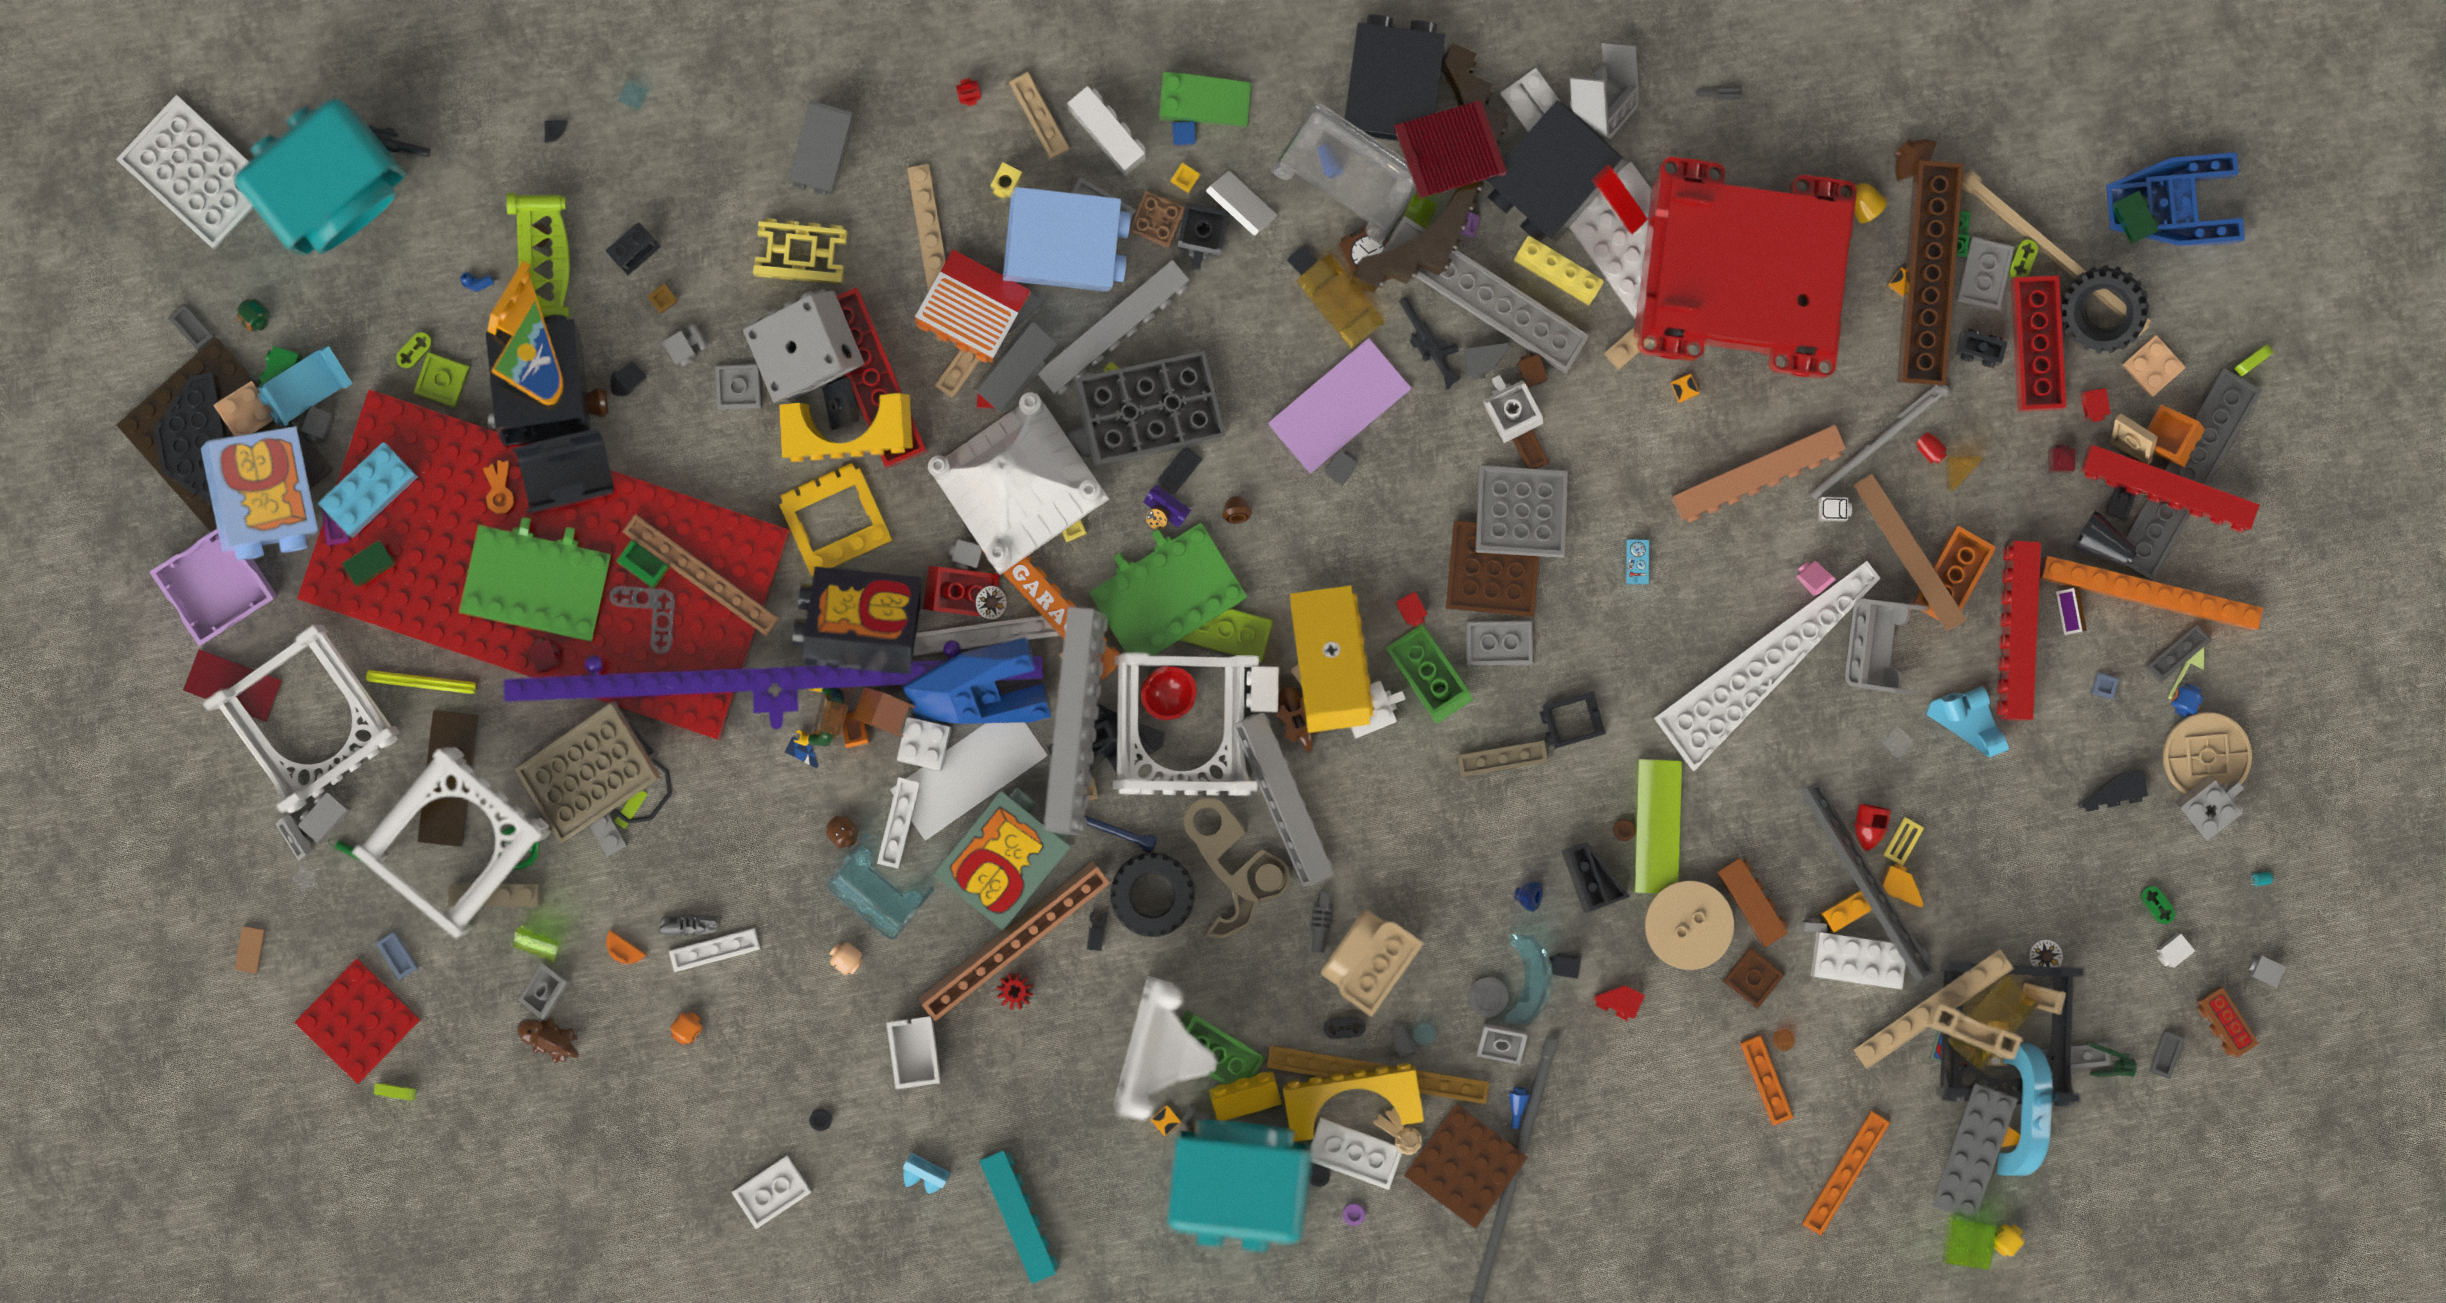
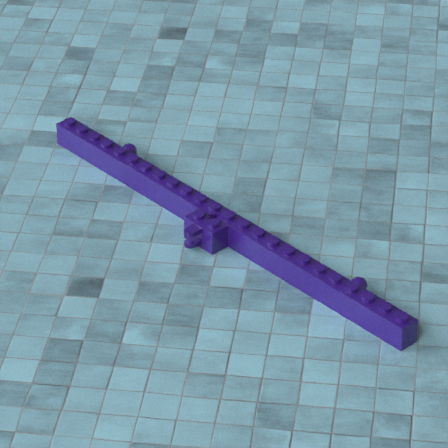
M947 641L943 646V652L948 657V660L912 662L910 674L831 666H801L599 675V671L603 667V661L599 656L592 655L585 661V667L590 672V676L504 679V702L753 691L754 713H769L770 724L772 728L777 730L783 726V712L799 711L798 689L907 684L958 656L961 652V646L957 641ZM1042 656L1033 657L1034 671L999 680L1042 679ZM774 683H777V686L782 688V692L778 693L776 697L773 696V693L769 692V686L772 687Z

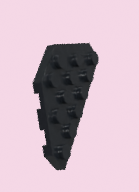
M206 373L189 377L185 383L186 385L167 409L168 411L161 421L156 424L154 430L162 472L213 507L201 447L207 441L225 439L222 417L214 407V404L219 402L214 373Z

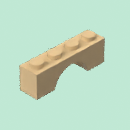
M1942 1004L1933 1005L1926 1026L2006 1059L2015 1058L2022 1040L2017 1035L1966 1017L1961 1012Z

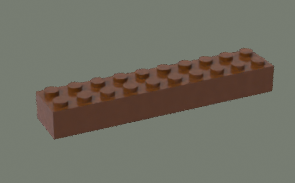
M1914 161L1897 382L1946 385L1964 163Z

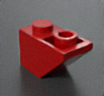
M1622 985L1594 995L1592 1000L1596 1001V1007L1605 1011L1611 1008L1617 1011L1615 1016L1627 1021L1629 1017L1635 1018L1645 995Z

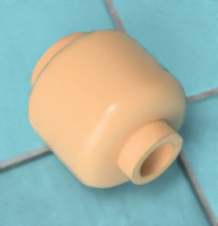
M844 942L842 945L837 943L829 953L832 955L830 964L844 975L849 972L853 974L863 962L861 951L849 942Z

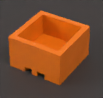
M2162 404L2147 428L2148 431L2158 436L2154 455L2182 468L2185 467L2190 458L2191 451H2194L2195 444L2201 439L2205 431L2199 421Z

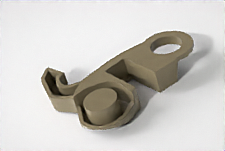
M1204 798L1191 804L1184 818L1185 831L1190 839L1196 842L1198 849L1210 868L1232 890L1235 903V915L1228 920H1224L1219 916L1205 935L1207 937L1226 938L1250 926L1259 902L1282 896L1289 886L1290 872L1288 866L1280 858L1260 849L1234 873L1220 856L1246 832L1234 815L1230 814L1227 807L1219 800ZM1206 807L1214 808L1218 811L1222 820L1221 828L1218 832L1209 836L1201 835L1196 831L1193 824L1194 815L1197 811Z

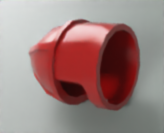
M1858 804L1856 819L1853 824L1858 842L1864 851L1868 852L1876 847L1884 839L1887 831H1889L1890 809L1869 804Z

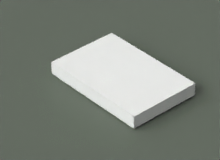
M1230 171L1226 172L1206 190L1210 196L1254 236L1277 216L1271 208Z
M787 1155L734 1190L732 1194L755 1229H757L812 1191Z

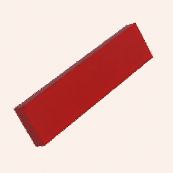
M1607 165L1592 179L1625 228L1633 235L1648 218L1613 168Z

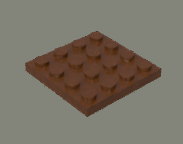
M1453 521L1445 609L1534 617L1539 556L1475 552L1477 523Z
M1456 1104L1404 1176L1476 1229L1527 1160L1528 1156Z

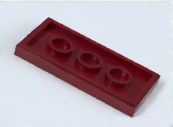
M199 649L183 691L208 700L219 691L230 689L255 670ZM267 675L238 695L237 698L251 717L267 722L283 681Z

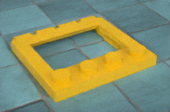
M853 463L838 468L841 474L839 478L835 471L818 477L821 484L819 487H817L815 480L799 486L798 488L801 493L799 496H797L794 489L780 495L783 503L779 504L812 577L815 567L834 568L893 541L861 469H855ZM855 485L859 492L861 503L873 525L813 552L809 544L808 535L795 512Z

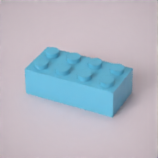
M383 442L318 504L353 538L416 480L418 476L389 445Z

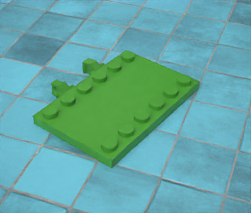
M522 517L520 529L514 527L513 533L479 525L459 613L591 642L611 554L577 547L578 541H573L575 531L573 528L566 527L564 539H558L557 542L535 538L532 533H528L531 521L528 518Z
M1202 523L1194 526L1174 540H1171L1170 536L1164 539L1159 529L1154 531L1151 535L1158 546L1154 547L1155 551L1135 564L1133 561L1128 564L1122 553L1114 556L1119 566L1115 569L1117 575L1088 592L1100 612L1106 615L1108 625L1126 654H1149V656H1155L1248 598Z

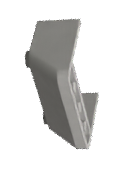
M1603 41V64L1596 70L1595 79L1573 76L1570 78L1572 97L1570 109L1577 118L1600 138L1611 139L1637 109L1639 103L1637 50L1634 44Z
M1872 599L1857 600L1853 608L1845 679L1848 685L1891 693L1918 695V690L1901 688L1902 675L1897 669L1890 668L1895 625L1906 624L1910 618L1911 609L1928 611L1929 607Z

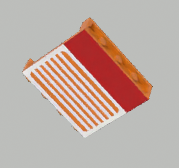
M952 250L915 316V323H917L918 328L925 332L930 330L936 333V337L940 340L955 343L959 350L966 353L968 351L972 352L978 360L984 363L989 361L993 364L998 349L1023 304L1029 298L1031 290L1014 281H1004L1003 275Z

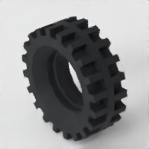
M2103 265L2102 268L2096 269V267H2093L2086 273L2082 272L2071 283L2061 307L2063 309L2062 322L2066 324L2065 330L2067 334L2071 333L2075 343L2080 342L2084 345L2083 349L2088 350L2091 348L2096 350L2095 353L2100 354L2102 351L2114 353L2117 349H2125L2142 332L2148 319V295L2146 291H2143L2141 281H2136L2132 277L2133 274L2131 272L2125 273L2121 271V267L2116 266L2114 269L2108 268V265ZM2101 289H2111L2121 295L2127 307L2126 316L2121 323L2111 328H2102L2093 324L2088 319L2085 305L2086 300L2093 292Z

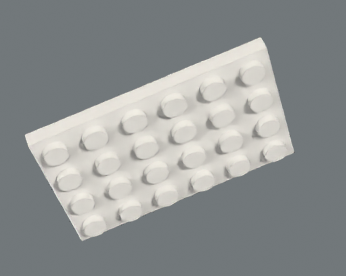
M177 95L116 159L214 250L254 208L234 182L237 171L249 161Z

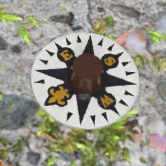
M988 586L978 593L976 608L982 617L996 619L1005 611L1007 601L1001 589L995 586Z
M2042 940L2031 948L2029 957L2032 966L2060 967L2063 953L2055 942Z

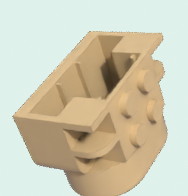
M1364 910L1321 969V975L1339 987L1340 993L1346 999L1372 1017L1424 943L1397 924L1385 922L1371 911Z

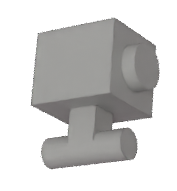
M696 324L688 328L692 334L689 338H686L684 333L679 331L662 342L678 367L680 365L686 367L694 362L693 358L697 355L692 348L693 346L698 344L701 351L709 347Z

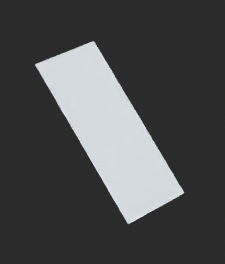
M985 723L946 751L942 771L922 767L906 778L920 782L911 819L912 823L924 840L929 839L1047 757L1046 752L1026 723ZM896 786L890 789L893 795L895 793Z

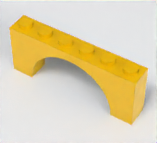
M908 394L880 395L878 414L871 427L862 436L847 443H835L821 434L812 420L809 404L792 403L779 405L782 458H789L790 462H804V458L810 457L811 461L824 460V456L829 455L831 459L844 458V454H851V457H862L864 452H871V455H884L885 450H891V453H904V449L912 448L910 395Z
M1402 1063L1397 1065V1068L1390 1069L1387 1066H1382L1371 1072L1357 1070L1352 1075L1346 1076L1343 1073L1331 1075V1078L1327 1079L1313 1077L1308 1082L1300 1083V1080H1293L1287 1082V1085H1283L1289 1129L1294 1130L1293 1142L1314 1139V1122L1322 1105L1335 1094L1349 1089H1366L1385 1097L1395 1107L1402 1125L1424 1122L1415 1065H1410V1063Z

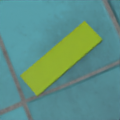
M642 790L630 798L620 813L628 819H632L648 794ZM618 816L614 823L624 829L629 824Z

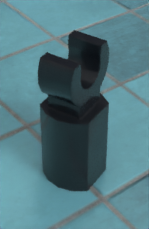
M1091 912L1090 922L1092 927H1089L1087 950L1102 951L1104 929L1101 928L1102 924L1106 921V913H1103L1101 921H1095L1094 912Z

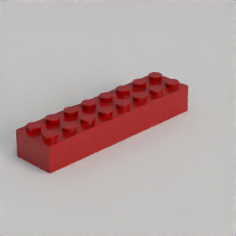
M858 287L836 297L864 361V365L846 373V376L851 379L854 395L867 426L870 428L878 414L880 395L902 393V390ZM912 414V448L904 449V453H891V450H885L884 455H880L886 469L927 453Z
M2012 541L2007 543V547L2003 548V560L2006 561V569L2002 570V582L2005 583V591L2001 592V604L2004 605V613L2000 615V627H2003V635L1999 637V649H2002V658L1999 657L1998 671H2001V680L1997 681V693H2000V702L1996 704V715H1999V720H2034L2041 542Z

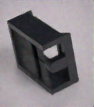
M637 222L605 251L629 276L659 250L661 246L641 223Z
M1594 691L1542 706L1543 711H1540L1542 723L1547 724L1549 732L1546 733L1549 746L1554 745V749L1606 734ZM1585 700L1594 732L1560 741L1552 709Z

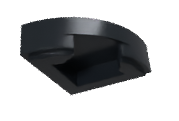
M545 120V143H552L561 138L566 131L568 121Z

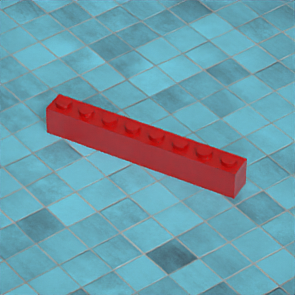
M2095 445L2088 446L2080 468V472L2085 473L2084 477L2097 481L2099 478L2105 480L2106 485L2114 488L2122 486L2127 488L2126 492L2139 496V493L2147 495V499L2152 502L2160 503L2161 500L2169 503L2168 507L2180 511L2183 508L2189 510V514L2194 517L2202 518L2203 515L2210 518L2211 523L2221 526L2223 523L2231 525V530L2243 533L2244 530L2252 529L2260 504Z

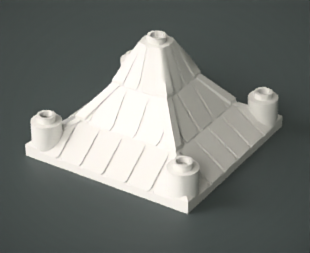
M1028 392L1020 398L1019 406L1000 418V420L987 427L945 457L941 455L934 456L928 463L929 472L944 491L999 574L1008 570L1109 500L1037 393Z
M1147 975L1113 1102L1117 1113L1120 1115L1145 1120L1146 1116H1151L1153 1103H1150L1148 1094H1153L1178 1080L1182 1081L1207 1076L1210 1071L1214 1072L1217 1059L1214 1058V1053L1188 1034L1178 1018L1170 1010H1174L1175 1006H1180L1183 993H1179L1178 987L1173 986V982Z

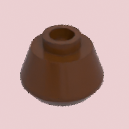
M599 387L587 394L589 413L594 416L605 417L608 414L607 394L603 388Z
M1240 496L1229 498L1222 512L1223 519L1231 524L1244 523L1252 515V510L1247 501Z

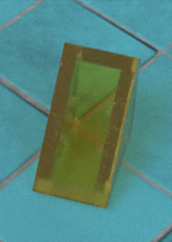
M1981 456L1946 458L1947 490L1950 493L1953 492L1978 466L1983 458Z

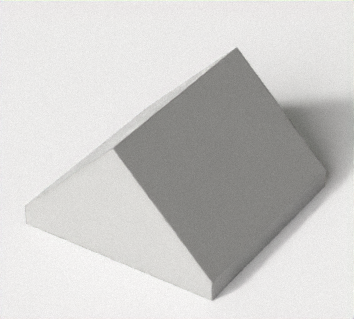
M541 963L518 1001L543 1020L548 1019L571 980Z
M1482 1023L1477 1057L1520 1065L1528 1032Z

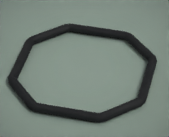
M655 759L651 762L665 772L667 794L649 817L628 819L617 809H614L612 812L626 823L651 821L672 794L669 771Z

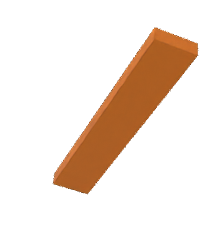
M1872 1110L1869 1112L1801 1224L1822 1236L1891 1122Z

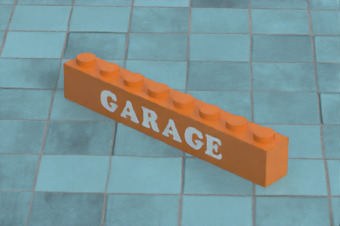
M1028 555L1002 574L1064 640L1068 607H1077L1070 599L1065 601L1060 596L1062 591L1054 582L1050 585L1044 579L1047 575L1039 566L1035 569L1030 564L1032 559ZM1107 645L1101 657L1103 673L1099 678L1102 681L1118 668V665H1114V656L1121 655L1114 647L1110 649Z

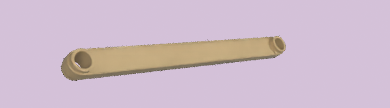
M1968 170L1963 174L1962 190L1967 194L1973 193L2025 238L2033 240L2043 253L2074 279H2077L2082 272H2087L1981 184L1982 179L1975 172ZM2101 289L2092 293L2124 319L2126 316V304L2108 289ZM2149 318L2147 319L2146 324L2142 332L2139 334V336L2141 334H2144V332L2149 328V325L2151 324Z

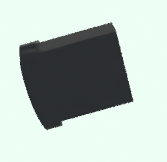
M631 361L618 372L612 373L610 380L612 394L615 396L630 394L646 380L647 376Z

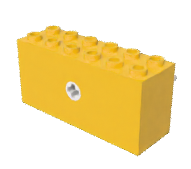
M1352 585L1290 593L1291 614L1308 733L1370 725V717L1374 716V706L1370 691V678L1367 671V657L1364 651V637L1361 631L1357 593L1352 592Z

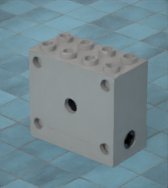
M822 289L815 293L812 291L800 296L801 300L787 302L783 305L784 309L780 311L779 309L772 310L766 313V318L752 320L749 322L750 326L743 329L773 403L797 399L864 365V361L834 291L825 292Z

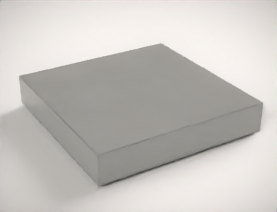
M757 364L715 366L717 410L762 408L760 370Z

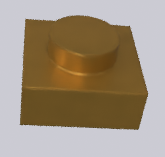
M664 283L647 296L661 315L678 302Z

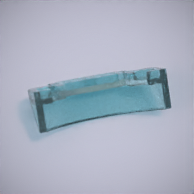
M1509 934V946L1516 948L1519 957H1522L1525 982L1521 998L1517 1001L1516 1007L1506 1012L1505 1023L1529 1025L1541 1013L1549 1000L1552 990V967L1547 953L1533 935Z

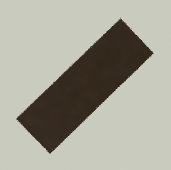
M433 710L426 769L435 759L433 757L435 752L446 747H456L464 754L462 758L466 760L465 763L472 768L478 715ZM449 775L446 779V786L450 791H454L457 788V779L454 775ZM439 781L437 783L439 787H436L434 789V791L438 793L442 791ZM463 782L461 789L463 792L469 793L470 787L467 789ZM445 796L436 798L421 807L417 842L463 847L468 799L457 796Z

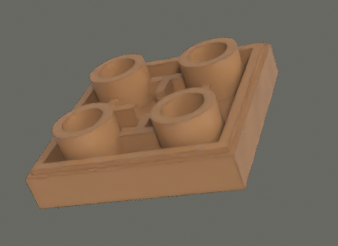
M1145 190L1129 232L1170 248L1184 214L1185 206Z

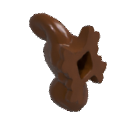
M1293 687L1284 688L1279 694L1280 711L1276 715L1277 718L1282 719V723L1287 724V731L1284 737L1290 739L1292 743H1296V740H1299L1306 752L1311 753L1313 751L1312 733L1317 735L1318 732L1308 733L1303 696Z
M553 1018L541 1022L536 1019H523L518 1024L517 1033L524 1043L533 1046V1053L540 1051L544 1054L548 1052L554 1063L559 1061L565 1062V1056L579 1057L578 1050L570 1043V1041L577 1040V1036L574 1035L572 1028L567 1030L559 1029L558 1025L554 1024Z

